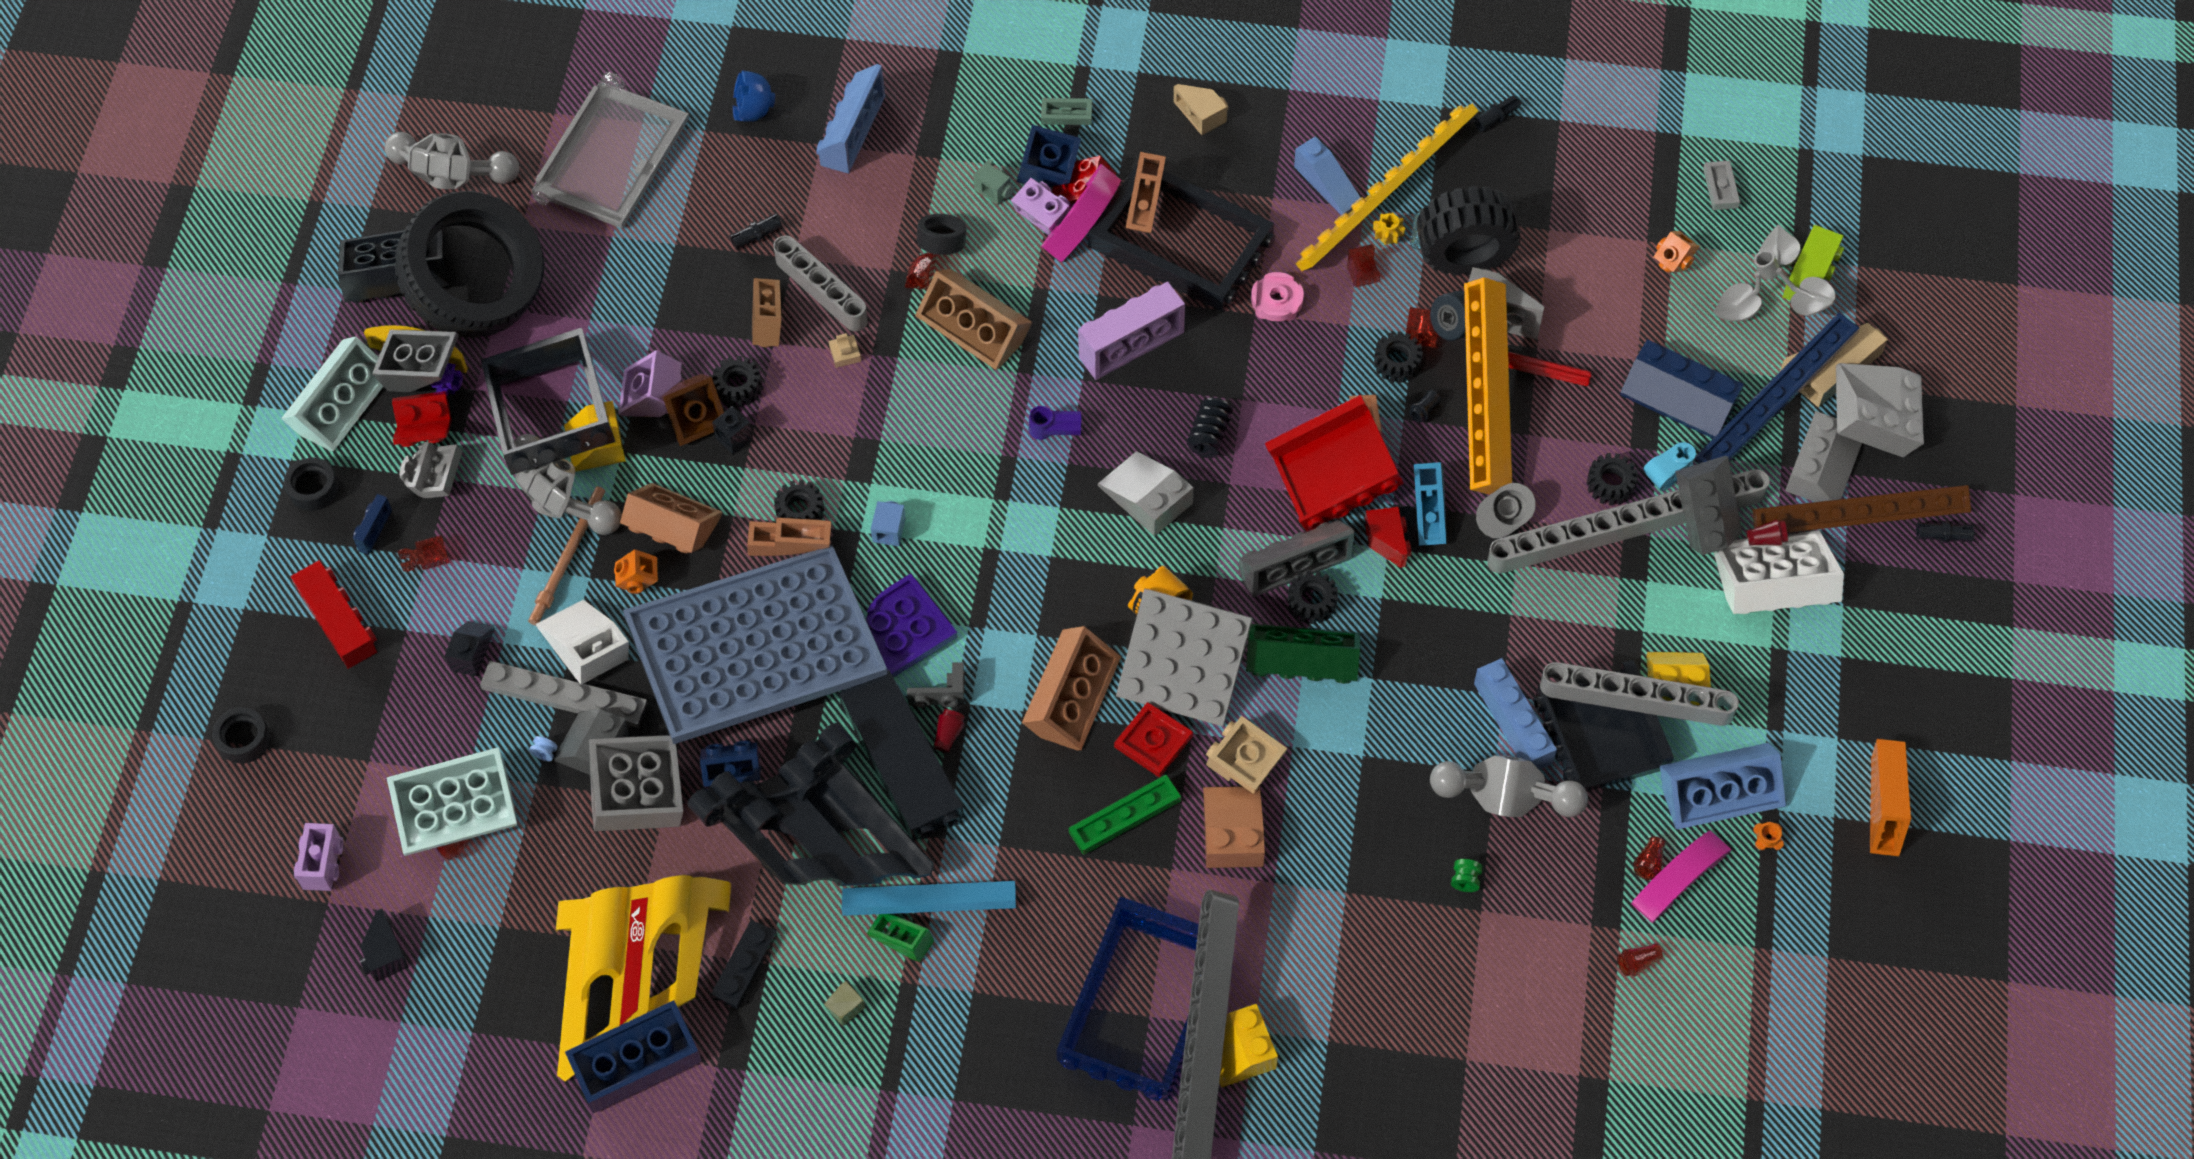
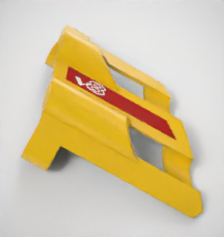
M679 875L663 878L650 884L607 888L591 894V897L585 899L558 902L555 931H571L557 1071L558 1077L566 1082L575 1075L565 1051L673 1000L679 1008L695 998L708 910L727 911L729 913L730 882L706 877L692 878L689 875ZM661 934L680 935L676 982L663 992L649 997L653 952L656 942ZM609 975L614 979L609 1026L595 1036L585 1040L590 985L599 976Z

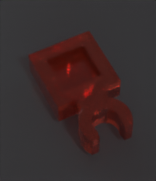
M442 535L415 542V550L405 548L397 552L400 560L409 558L407 562L400 564L403 572L411 571L419 564H421L423 570L449 563Z

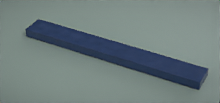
M1839 312L1695 456L1694 461L1700 464L1728 456L1730 463L1859 333L1860 328Z

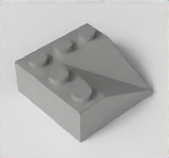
M1845 363L1836 365L1837 434L1900 457H1905L1924 444L1921 375L1900 367Z
M670 735L589 739L591 804L594 831L680 827L683 805L676 744H673Z

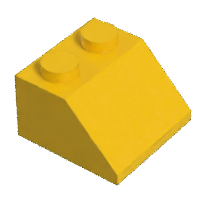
M613 400L605 402L616 442L570 456L575 472L626 462ZM594 404L585 406L564 425L565 432L598 422Z
M1647 652L1649 678L1711 688L1709 664L1703 653ZM1662 696L1664 700L1672 701L1671 698L1667 696ZM1690 701L1693 705H1700L1696 701Z
M1257 1004L1227 1014L1219 1080L1221 1088L1277 1068L1278 1056Z

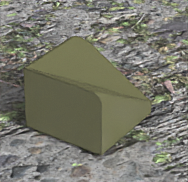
M844 981L824 1003L826 1009L842 1026L865 1009L864 1000L847 981Z

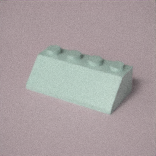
M357 337L343 339L281 419L300 436L330 451H334L383 387L372 375L379 357Z

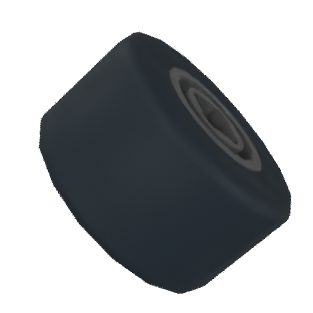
M1464 291L1443 294L1437 297L1432 304L1430 311L1432 326L1435 332L1445 340L1455 341L1466 338Z

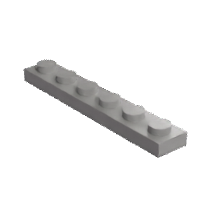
M489 661L480 683L482 690L574 713L601 709L624 718L627 726L638 729L648 707L646 699L586 684L580 685L578 682Z

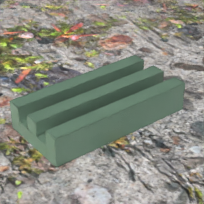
M1042 98L1041 124L1092 125V99Z

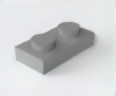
M1730 160L1705 163L1703 170L1713 210L1738 208L1740 200Z

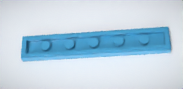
M1015 881L842 888V916L1016 908Z

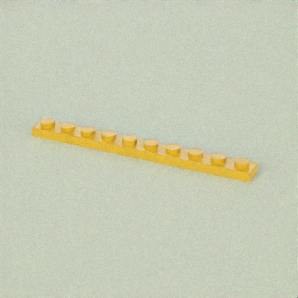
M1472 103L1464 108L1460 105L1449 114L1451 118L1447 122L1444 120L1433 129L1435 133L1431 137L1428 135L1417 144L1419 148L1415 152L1410 151L1402 157V164L1398 168L1394 166L1384 174L1386 179L1382 183L1379 181L1368 189L1369 195L1365 199L1361 197L1351 205L1353 210L1349 214L1344 213L1334 221L1336 226L1332 230L1326 229L1317 237L1319 242L1315 246L1311 244L1300 253L1302 258L1295 263L1298 268L1304 271L1313 267L1478 112L1474 104Z

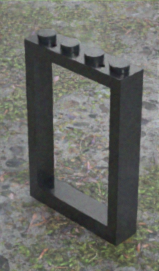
M1137 163L1089 230L1088 247L1163 284L1169 282L1172 288L1223 312L1228 304L1231 305L1235 301L1239 287L1241 285L1245 286L1252 268L1258 267L1264 250L1266 248L1270 249L1276 237L1273 234L1274 223L1163 171L1160 185L1161 190L1254 233V236L1221 284L1217 285L1110 233L1130 206L1138 167Z
M582 328L481 359L502 453L511 475L616 442L590 348ZM582 360L598 422L515 447L501 385Z

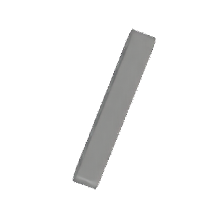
M1552 662L1544 668L1540 682L1542 693L1552 698L1719 726L1728 725L1733 721L1739 705L1737 696L1727 690ZM1549 678H1556L1559 682H1553ZM1578 682H1583V683H1585V684L1588 685V686H1587V687H1582V686H1579L1577 683H1578ZM1605 687L1614 688L1616 691H1608ZM1633 692H1640L1644 696H1637ZM1662 696H1667L1671 698L1672 701H1666L1662 698ZM1690 701H1696L1700 706H1695ZM1718 706H1725L1729 710H1721Z

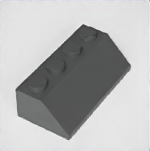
M1339 520L1332 523L1325 522L1309 532H1299L1291 539L1283 542L1276 541L1265 549L1257 552L1250 551L1239 558L1238 572L1251 597H1256L1291 583L1294 578H1298L1300 573H1303L1305 577L1306 571L1311 570V573L1315 574L1316 571H1323L1351 560L1354 531Z

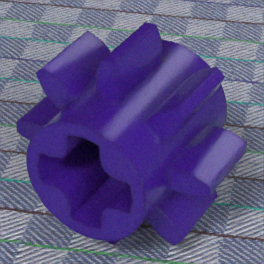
M448 363L442 379L430 385L432 388H437L436 392L446 391L448 396V394H455V391L460 389L463 377L459 370H455V364Z

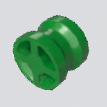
M1470 859L1456 860L1453 868L1456 874L1451 880L1452 887L1464 892L1478 891L1480 887L1478 876L1482 874L1483 866L1479 862Z

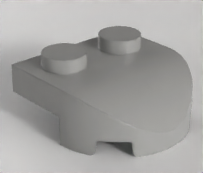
M429 442L419 444L418 448L420 450L412 457L407 455L404 458L400 467V478L419 497L449 496L463 450L458 445L435 447Z

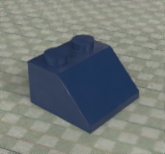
M1032 125L1016 182L1025 185L1032 178L1038 183L1040 181L1044 182L1049 187L1070 183L1081 138Z

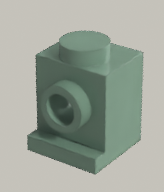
M990 158L973 175L974 190L997 205L1004 199H1008L1014 191V186L1010 184L1009 175L1004 170L995 168L994 161Z

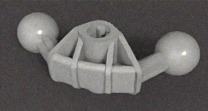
M396 132L390 135L385 142V153L392 162L396 164L408 163L410 172L439 189H459L469 181V176L489 175L496 183L507 184L515 180L519 174V162L513 154L499 151L494 153L488 160H470L463 140L452 134L432 133L416 142L410 134Z
M523 434L518 436L514 443L515 447H519L541 439L532 434ZM565 459L516 474V483L532 500V507L543 515L560 519L564 512L585 519L589 527L600 535L612 534L621 525L622 514L615 503L602 500L590 505L570 498L575 477V467Z
M1494 755L1476 764L1473 771H1464L1459 764L1445 761L1436 765L1430 775L1431 787L1439 796L1453 798L1458 796L1464 788H1470L1472 794L1485 811L1501 816L1522 817L1537 806L1541 800L1552 803L1554 810L1564 817H1575L1580 815L1588 804V794L1580 783L1568 780L1559 783L1557 786L1547 784L1542 772L1531 761L1518 757Z

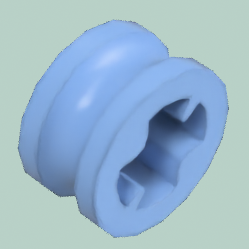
M535 737L533 740L535 745L529 748L531 755L543 761H552L554 757L552 752H556L557 745L547 738Z

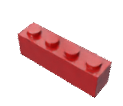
M320 560L290 576L296 590L348 669L377 653L373 644L377 640L369 626L364 628L360 623L364 619L356 606L351 608L347 603L351 599L344 587L337 588L334 582L338 581L330 566L325 569Z

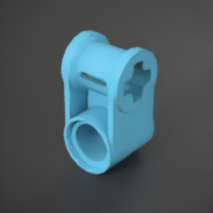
M1680 442L1661 455L1651 459L1645 465L1643 472L1660 491H1665L1677 482L1675 471L1693 466L1696 450L1691 444Z

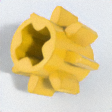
M1394 212L1381 213L1380 220L1373 223L1375 239H1380L1384 245L1397 244L1399 236L1402 237L1405 234V227H1403L1404 219L1398 218Z

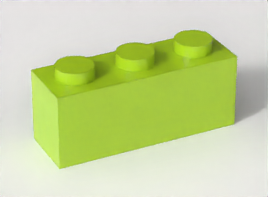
M1814 225L1789 280L1798 288L1801 282L1808 277H1818L1830 281L1836 268L1832 265L1833 261L1839 262L1845 248L1840 246L1843 235ZM1786 284L1782 297L1791 301L1792 296L1796 292L1792 291Z

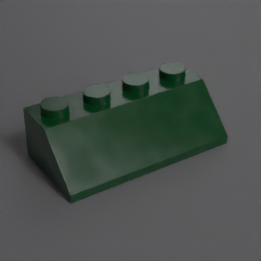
M1251 624L1248 638L1246 672H1251L1252 675L1260 677L1267 676L1268 674H1279V677L1285 679H1293L1296 676L1307 677L1311 681H1322L1323 678L1335 679V682L1342 684L1357 681L1360 633Z

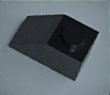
M467 621L453 632L445 654L451 671L478 676L495 630L494 626Z
M383 909L377 910L360 946L364 957L359 959L365 974L371 973L376 982L409 968Z

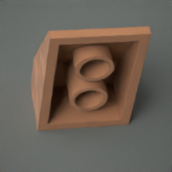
M1260 786L1254 794L1244 787H1203L1206 868L1263 867L1265 850Z

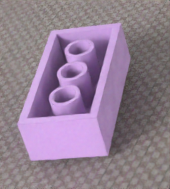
M1169 282L1152 287L1147 293L1138 298H1131L1123 306L1107 311L1102 317L1094 321H1088L1078 329L1079 359L1095 380L1105 376L1183 334L1185 303Z

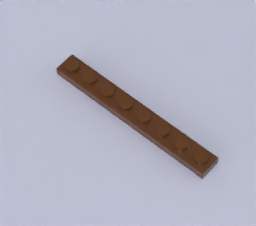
M1964 485L1752 509L1754 528L1777 519L1778 521H1785L1787 533L1968 513L1971 512L1969 486Z

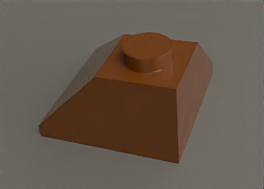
M704 374L696 375L677 383L662 395L680 446L713 433L712 422L724 413L711 376Z

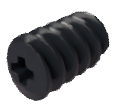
M1206 398L1202 400L1196 414V419L1193 422V427L1190 430V436L1187 439V445L1193 453L1203 458H1214L1218 455L1217 450L1221 447L1220 441L1224 439L1223 432L1227 430L1226 423L1230 422V415L1234 409L1229 402L1219 398Z

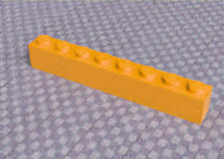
M1483 277L1464 284L1470 490L1491 495L1502 486L1512 483L1506 284Z

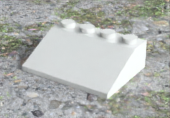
M1820 530L1788 534V542L1782 543V546H1749L1748 539H1738L1728 548L1714 552L1725 597L1733 614H1748L1755 611H1774L1781 608H1801L1807 605H1828L1833 602H1842L1844 573Z

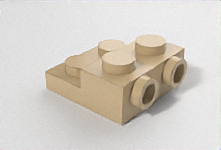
M1241 716L1236 723L1231 721L1222 733L1225 737L1220 744L1215 741L1206 753V756L1209 757L1206 765L1226 780L1230 781L1232 778L1254 794L1286 753L1287 748Z

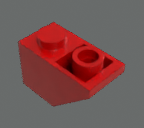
M1399 508L1366 510L1364 525L1369 548L1398 567H1406L1407 557L1411 556L1410 541L1404 538V533L1407 530L1405 517H1400Z

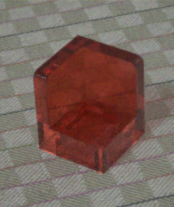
M1373 244L1349 249L1347 269L1355 288L1380 282V274L1374 261L1375 248Z

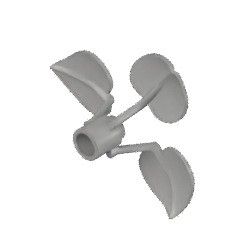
M1777 225L1767 236L1759 252L1754 257V263L1758 270L1754 274L1756 277L1755 289L1753 290L1752 286L1746 283L1732 285L1723 293L1713 312L1717 317L1727 321H1744L1753 317L1762 307V300L1757 296L1760 292L1761 278L1772 280L1778 275L1792 291L1796 292L1791 298V306L1800 315L1811 316L1827 309L1836 301V293L1832 286L1822 278H1805L1799 288L1789 280L1780 266L1786 267L1793 264L1800 256L1801 246L1795 237L1786 232L1780 225Z

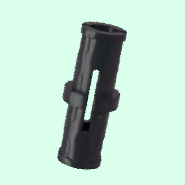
M773 214L757 223L754 221L749 223L748 227L729 235V238L735 250H738L754 241L759 242L768 234L782 229V224L779 217Z
M1948 521L1936 524L1918 522L1915 535H1917V540L1929 539L1940 540L1941 543H1948L1949 541L1971 543L1973 542L1975 531L1973 525L1950 524Z

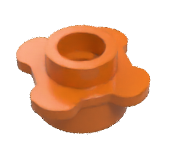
M1766 822L1764 824L1758 823L1754 826L1753 831L1757 836V841L1755 842L1757 849H1782L1784 842L1781 840L1782 827L1779 824Z

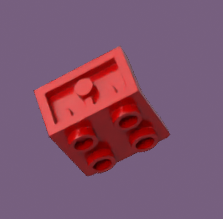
M1101 155L1075 161L1070 183L1053 186L1051 193L1057 197L1062 195L1070 204H1074L1087 188L1086 183L1100 164L1104 165L1114 175H1116V172Z
M446 391L392 399L397 424L393 437L394 445L401 444L403 447H409L417 444L419 441L426 440L429 443H437L443 441L448 436L452 418Z

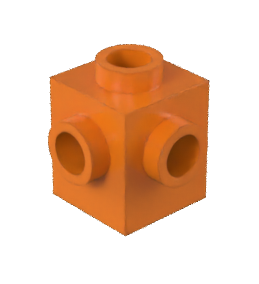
M1671 231L1667 237H1664L1656 247L1658 251L1654 258L1660 262L1658 265L1668 273L1686 271L1694 262L1693 256L1700 246L1682 232Z
M636 549L615 562V586L627 590L629 593L638 594L657 582V557Z

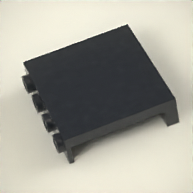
M1634 660L1623 662L1621 670L1616 671L1640 676ZM1578 682V683H1577L1579 686H1582V687H1587V686H1588V685H1586V684L1583 683V682ZM1538 685L1536 697L1533 698L1534 706L1537 713L1542 714L1544 719L1543 727L1557 749L1555 759L1557 762L1561 761L1564 781L1578 782L1587 792L1660 772V765L1672 763L1674 756L1657 715L1552 698L1542 693L1540 685ZM1605 687L1608 691H1616L1614 688ZM1633 692L1637 696H1644L1640 692Z

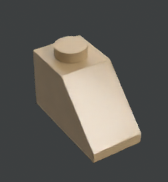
M1180 84L1174 86V103L1201 135L1227 122V102L1223 97H1219L1214 90Z

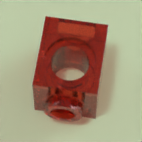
M1410 307L1406 333L1411 334L1410 340L1415 337L1418 340L1417 345L1421 344V346L1436 348L1437 337H1441L1432 326L1431 310Z

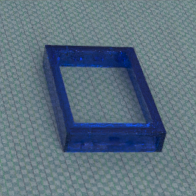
M1120 896L1056 1050L1057 1061L1067 1069L1077 1070L1078 1068L1086 1071L1094 1079L1114 1081L1122 1089L1129 1091L1136 1089L1144 1092L1143 1094L1149 1099L1168 1101L1183 1063L1188 1017L1162 1083L1074 1051L1125 926L1196 951L1198 923Z

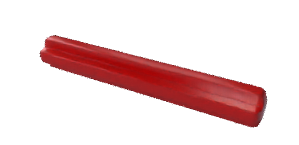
M1508 352V368L1578 385H1589L1591 379L1590 371Z

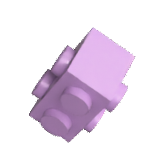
M1030 178L1013 197L1011 202L1017 213L1049 235L1055 226L1060 225L1071 210V204L1062 195L1057 197L1051 193V188L1044 182L1040 181L1038 183Z
M305 823L303 835L299 840V858L294 867V877L298 880L303 890L331 891L333 881L338 879L339 867L336 863L338 854L341 855L343 852L344 843L334 824Z

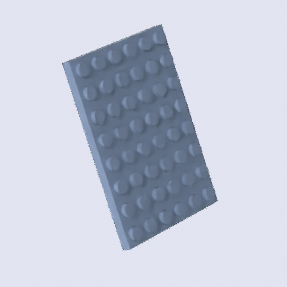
M833 545L829 546V548L811 551L623 610L624 618L673 744L826 696L888 674L887 667Z

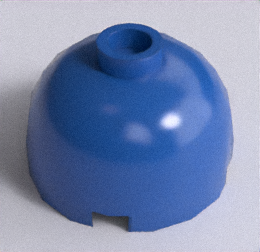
M742 70V73L738 74L733 98H736L737 106H733V116L735 121L754 122L762 119L767 114L769 107L773 108L775 93L771 92L770 84L765 77L755 72Z

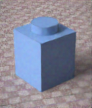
M877 501L871 526L872 541L874 543L893 546L900 545L906 519L904 505L894 501Z

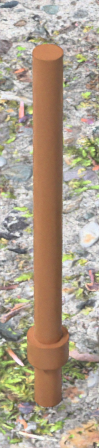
M596 486L587 504L593 505L601 501L605 490L602 487ZM579 519L544 590L539 592L535 600L536 606L528 620L530 624L536 626L546 609H550L554 601L553 595L588 527L587 520Z

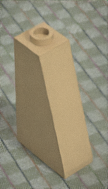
M1869 323L1859 326V333L1800 392L1819 408L1836 393L1837 364L1869 365L1883 353L1888 339L1880 330L1875 329ZM1798 353L1787 357V358L1783 361L1781 370H1782Z

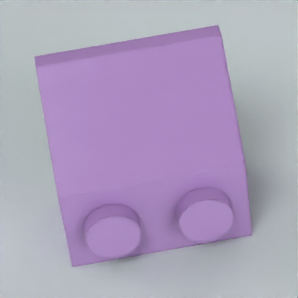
M656 350L625 368L618 414L622 416L661 417L668 413L662 395L681 381L682 363Z

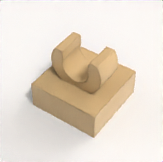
M846 333L836 336L835 340L829 341V347L836 368L861 362V356L854 335L847 336Z

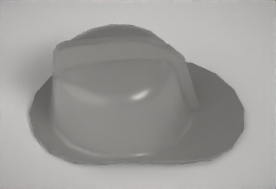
M1509 483L1486 497L1479 504L1476 512V521L1479 529L1491 538H1503L1525 524L1535 511L1536 500L1532 491L1520 483Z

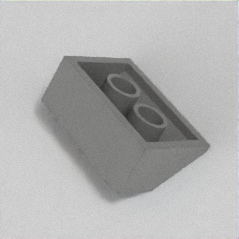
M1815 411L1785 491L1814 502L1841 499L1862 443L1837 434V418Z

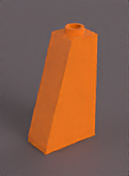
M1877 739L1871 756L1870 853L1899 856L1911 821L1906 744L1901 741Z

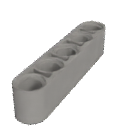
M780 236L774 241L776 264L849 330L861 331L867 326L866 304L857 294L791 236Z

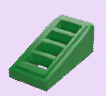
M879 914L867 932L869 937L917 962H921L934 942L929 929L893 914ZM887 923H891L885 934L882 933ZM900 928L895 938H893V935L895 934L897 929ZM910 934L906 942H903L907 935Z

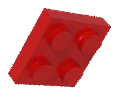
M1147 702L1114 742V748L1160 778L1193 737V731Z

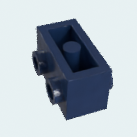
M742 740L730 746L711 744L706 746L705 749H701L700 765L704 787L711 786L714 779L726 771H730L740 783L743 781L760 780L761 765L757 742L751 743L748 740Z

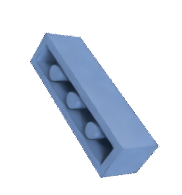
M1501 658L1478 668L1474 685L1516 756L1531 761L1539 770L1552 765L1557 749L1503 659Z

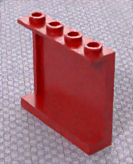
M1361 395L1265 443L1297 511L1298 520L1306 532L1314 530L1319 525L1334 518L1344 517L1350 510L1368 505L1375 498L1383 494L1392 493L1404 484L1372 413Z

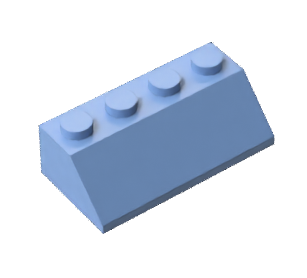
M879 64L855 73L852 81L847 83L844 92L845 96L842 101L837 103L835 117L833 121L830 120L827 124L826 136L824 140L819 141L817 146V154L819 155L821 166L849 174L885 98L882 65Z
M1769 743L1660 765L1663 794L1676 829L1786 806L1781 756Z

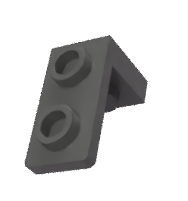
M952 662V673H947V687L907 688L908 704L919 708L928 707L929 705H942L944 707L964 705V663Z

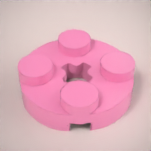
M1282 272L1268 273L1264 275V279L1259 282L1257 280L1253 285L1251 303L1257 317L1261 319L1291 321L1296 318L1303 305V288L1289 274ZM1275 293H1279L1283 299L1274 300L1271 297H1274Z

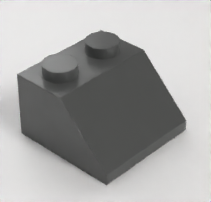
M601 709L579 712L558 749L554 761L590 775L589 739L628 737L630 732L626 720Z

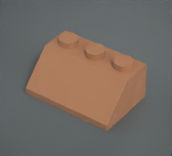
M650 483L628 493L620 523L628 526L632 532L645 533L652 536V539L656 542L669 543L676 546V549L680 552L692 553L704 546L721 518L722 511Z

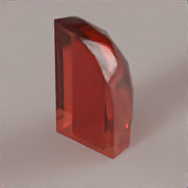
M923 253L912 261L908 269L904 288L928 289L933 278L936 254Z

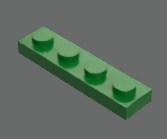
M1164 775L1069 827V834L1084 855L1181 802V796L1168 776Z

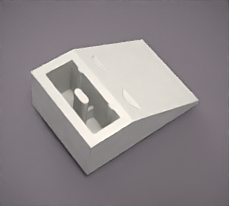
M585 600L536 624V627L580 685L628 660L629 641L612 620Z

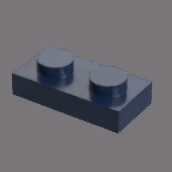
M376 495L373 503L368 504L361 525H358L354 530L353 539L358 551L369 555L392 512L390 503L385 496Z

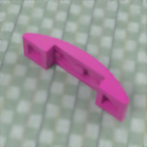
M1100 164L1086 183L1087 188L1060 225L1054 227L1041 247L1059 262H1062L1098 220L1116 192L1121 179L1104 165Z
M1711 830L1706 832L1659 872L1631 904L1653 924L1687 888L1709 868L1715 867L1731 852V848Z

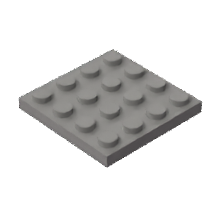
M1145 588L1116 696L1141 704L1148 702L1159 709L1224 726L1253 618Z

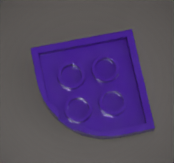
M911 573L882 591L873 600L867 611L866 622L887 667V671L890 670L893 677L901 674L958 637L957 631Z

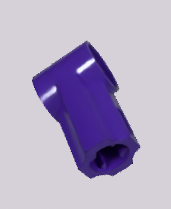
M1036 406L1029 414V434L1038 440L1046 439L1050 435L1081 436V411H1051L1046 406Z

